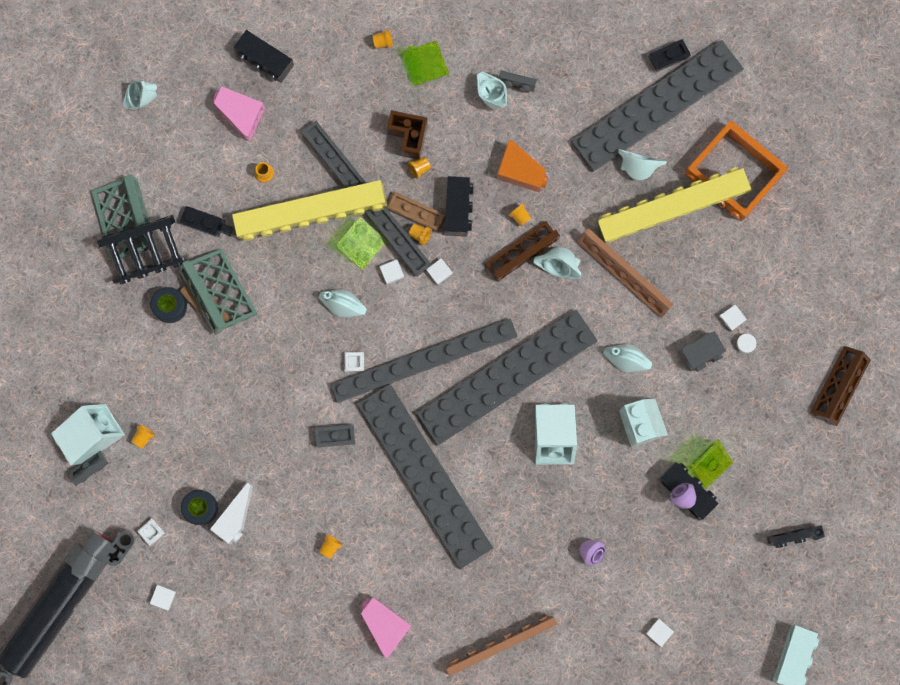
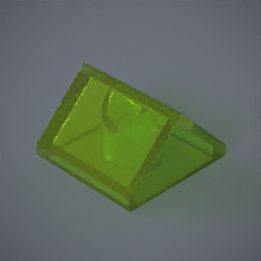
M716 439L686 467L693 476L703 483L702 486L707 489L734 463L721 441Z

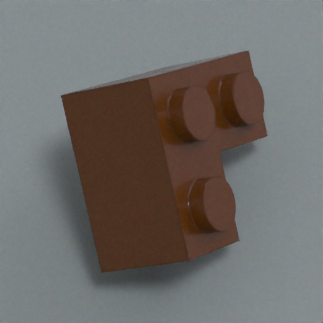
M393 110L390 111L387 135L404 138L401 148L402 156L413 159L421 158L428 118Z

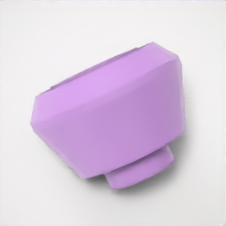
M682 483L675 487L671 492V502L680 508H691L696 500L694 486L689 483Z
M588 540L581 544L580 555L587 565H596L604 557L605 546L602 542Z

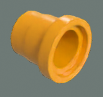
M389 29L373 35L376 49L393 47Z
M426 157L408 162L409 170L415 179L420 178L423 173L431 169Z
M265 162L258 163L255 168L257 180L269 182L274 176L273 168ZM261 168L268 169L266 174H259V170Z
M524 203L508 214L510 218H514L520 227L531 219V216L524 208Z
M413 224L409 231V236L424 246L431 236L432 229Z
M139 424L131 442L140 448H144L149 440L154 438L155 433Z
M326 534L324 537L325 541L319 552L331 559L338 548L341 549L343 544L333 536Z

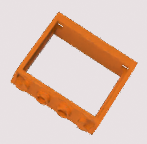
M730 120L689 166L685 174L691 183L699 180L702 183L709 181L696 168L722 138L728 134L776 174L746 209L733 199L718 203L720 207L728 209L732 217L735 216L738 220L743 221L789 167L735 122Z

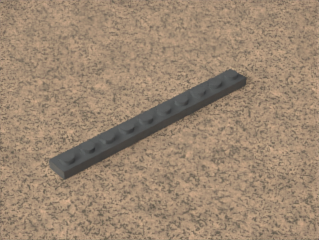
M317 121L301 131L345 188L366 184ZM385 206L380 211H372V209L365 211L416 277L432 266Z
M508 319L333 383L331 386L337 402L340 403L517 338V333L512 320Z

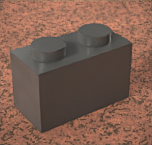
M713 331L682 348L679 354L689 371L695 369L698 372L707 367L705 363L710 360L714 363L722 359V354L726 352V349L716 332Z

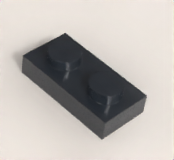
M683 39L650 53L648 57L656 72H659L689 58L691 54Z

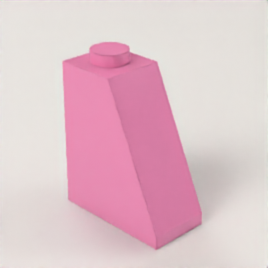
M221 86L213 98L216 109L247 141H251L265 109L263 103Z
M375 597L371 600L367 598L361 606L363 609L361 614L384 657L388 658L411 625Z

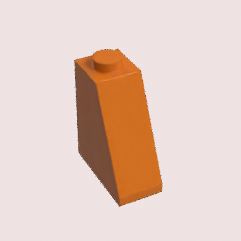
M513 140L508 141L498 171V180L540 193L541 187H546L548 177L545 176L546 169Z

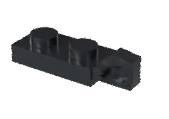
M189 206L185 207L179 222L180 225L214 237H220L221 233L231 236L233 232L232 227L225 225L226 221L220 217Z
M822 525L767 536L769 545L781 548L787 546L788 542L794 541V544L806 542V538L810 537L813 540H818L825 537Z

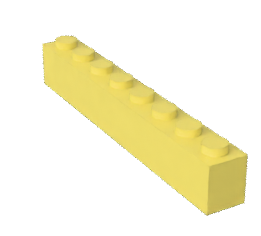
M738 167L727 170L725 175L715 174L710 176L709 181L702 183L699 180L691 183L689 188L679 187L672 190L673 193L666 196L663 193L655 196L653 201L647 202V200L636 203L637 206L630 209L627 206L619 209L617 214L611 215V213L600 216L601 219L598 220V224L605 243L750 192L751 187L744 168L738 170Z
M381 180L232 215L237 237L243 239V241H250L254 239V236L261 235L262 237L273 235L272 232L280 231V233L289 232L293 227L306 228L310 226L309 224L315 222L317 224H324L328 222V219L335 218V220L345 219L346 215L354 214V216H358L371 209L372 211L383 210L384 206H387L383 184Z

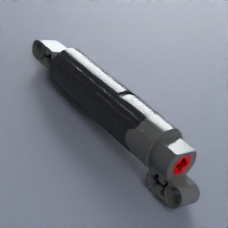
M95 530L84 546L79 543L73 546L49 580L46 590H42L0 649V665L3 668L0 670V678L2 676L6 677L2 685H10L13 681V675L20 678H28L73 614V608L77 607L106 565L116 566L124 559L135 542V535L132 531H121L113 542ZM124 534L131 537V543L128 545H124L120 541V537ZM117 544L120 548H122L117 555L119 560L114 559L112 561L110 559L111 555L109 553H114L118 547L114 545Z

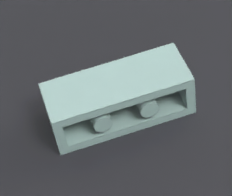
M791 625L773 682L781 685H805L807 679L805 676L806 670L812 665L813 658L811 655L819 643L818 633Z

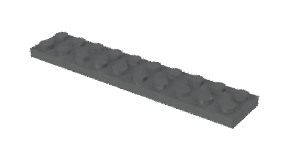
M721 40L574 139L572 145L592 172H595L620 155L618 153L619 149L626 151L735 77L744 68L723 40Z
M576 309L419 411L417 415L439 446L589 348L598 340Z
M391 384L358 403L361 411L458 567L462 569L493 549Z

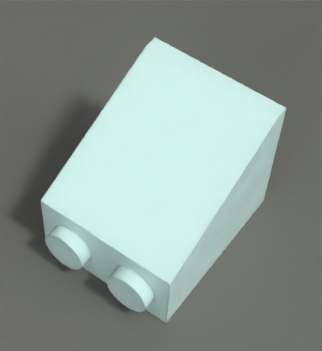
M643 399L624 405L619 410L631 447L668 436L656 399Z
M546 403L536 405L535 464H574L577 449L575 405L566 403L560 405H549Z
M106 404L81 406L51 433L55 443L60 447L70 465L83 463L125 436Z

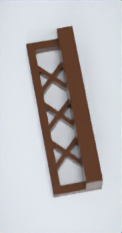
M545 221L488 260L485 265L496 281L499 282L558 241L560 234L557 230L553 231L547 221ZM544 227L550 233L543 239L537 238L538 231ZM525 240L535 241L534 245L530 248L522 249ZM509 251H519V255L513 260L507 259ZM495 261L504 262V266L497 271L493 269L491 264Z
M847 346L843 347L810 411L811 414L826 419L831 425H838L871 361L865 352ZM847 353L854 354L853 359L845 363L844 359ZM844 369L845 375L837 379V373ZM836 386L835 394L828 396L829 388ZM827 403L828 408L825 413L818 411L822 404Z

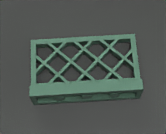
M127 175L124 176L123 180L92 190L104 236L109 235L112 225L119 228V231L125 230L129 219L133 220L136 226L150 222L136 177ZM124 185L126 191L123 196L116 195L117 188ZM103 192L109 193L105 204L100 202L98 194ZM113 196L121 199L116 209L109 206ZM124 202L130 204V210L127 215L120 212ZM107 208L115 211L110 221L104 217ZM118 213L126 217L121 227L114 224ZM142 235L135 236L140 239L141 247L137 248L138 253L149 250L145 237H142ZM120 241L117 242L125 246L122 253L119 254L120 258L123 259L131 256L127 243L125 245Z
M222 249L181 264L179 271L214 335L257 315L254 306ZM219 255L223 262L222 266L212 264V258ZM202 264L207 266L205 274L196 271L194 265ZM209 267L220 271L218 278L207 275ZM222 272L230 274L232 278L230 283L220 280ZM205 279L216 282L214 290L205 287ZM218 283L229 287L226 295L216 291ZM231 288L239 291L241 294L239 299L229 296ZM214 295L225 299L223 306L216 305L213 302ZM227 300L238 303L235 311L225 308ZM240 304L247 306L250 313L246 315L239 313ZM223 311L234 315L232 321L224 322L222 318Z

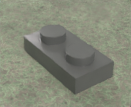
M500 70L499 79L503 81L506 88H519L520 91L525 93L534 92L537 79Z
M354 424L315 428L317 448L355 445Z
M99 451L67 472L71 482L77 486L85 482L88 477L97 471L102 470L108 462L104 453Z

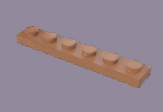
M589 228L579 238L578 244L661 318L674 305Z
M549 615L538 619L539 623L534 626L530 623L521 627L520 633L515 635L513 632L506 634L502 637L503 641L497 644L494 640L484 645L485 649L480 652L475 649L467 653V658L461 661L459 658L448 662L449 666L446 669L449 676L558 625L555 617L550 618Z

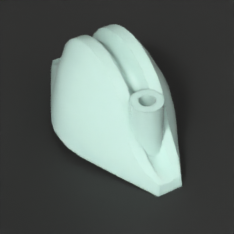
M483 71L477 74L478 93L482 101L494 110L507 106V89L503 81Z
M137 80L131 81L123 100L124 108L140 109L150 104L157 97L156 84Z
M621 149L618 150V153L623 157L621 170L627 171L628 175L636 180L647 179L656 168L667 163L666 160L642 156Z
M556 247L546 254L534 258V264L554 276L568 279L581 278V272L578 269L580 259L575 258V255L567 248Z
M345 289L320 292L318 297L328 310L338 317L365 315L367 311L359 299L352 292Z
M622 344L604 348V356L620 371L631 373L651 369L652 362L634 345Z

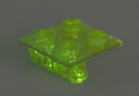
M437 40L419 47L410 45L407 47V51L402 52L414 86L449 75Z
M359 217L338 241L336 246L341 253L346 254L364 270L387 241L365 220Z

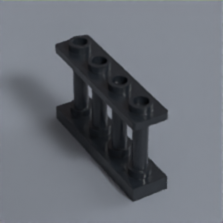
M173 215L112 233L97 240L99 248L106 246V249H109L119 276L112 280L113 284L117 282L120 285L131 281L130 278L136 276L138 279L149 276L148 273L152 271L160 273L167 270L166 267L173 265L176 268L188 259L187 254L179 255L170 231L171 225L175 223ZM160 229V232L163 231L172 259L161 261L152 236L154 230ZM142 235V237H145L154 265L143 266L134 242L135 236ZM122 240L124 243H127L136 270L128 273L125 272L116 248L117 242Z

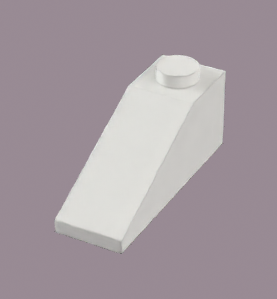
M248 482L210 529L228 544L237 543L243 535L241 531L244 529L253 488Z

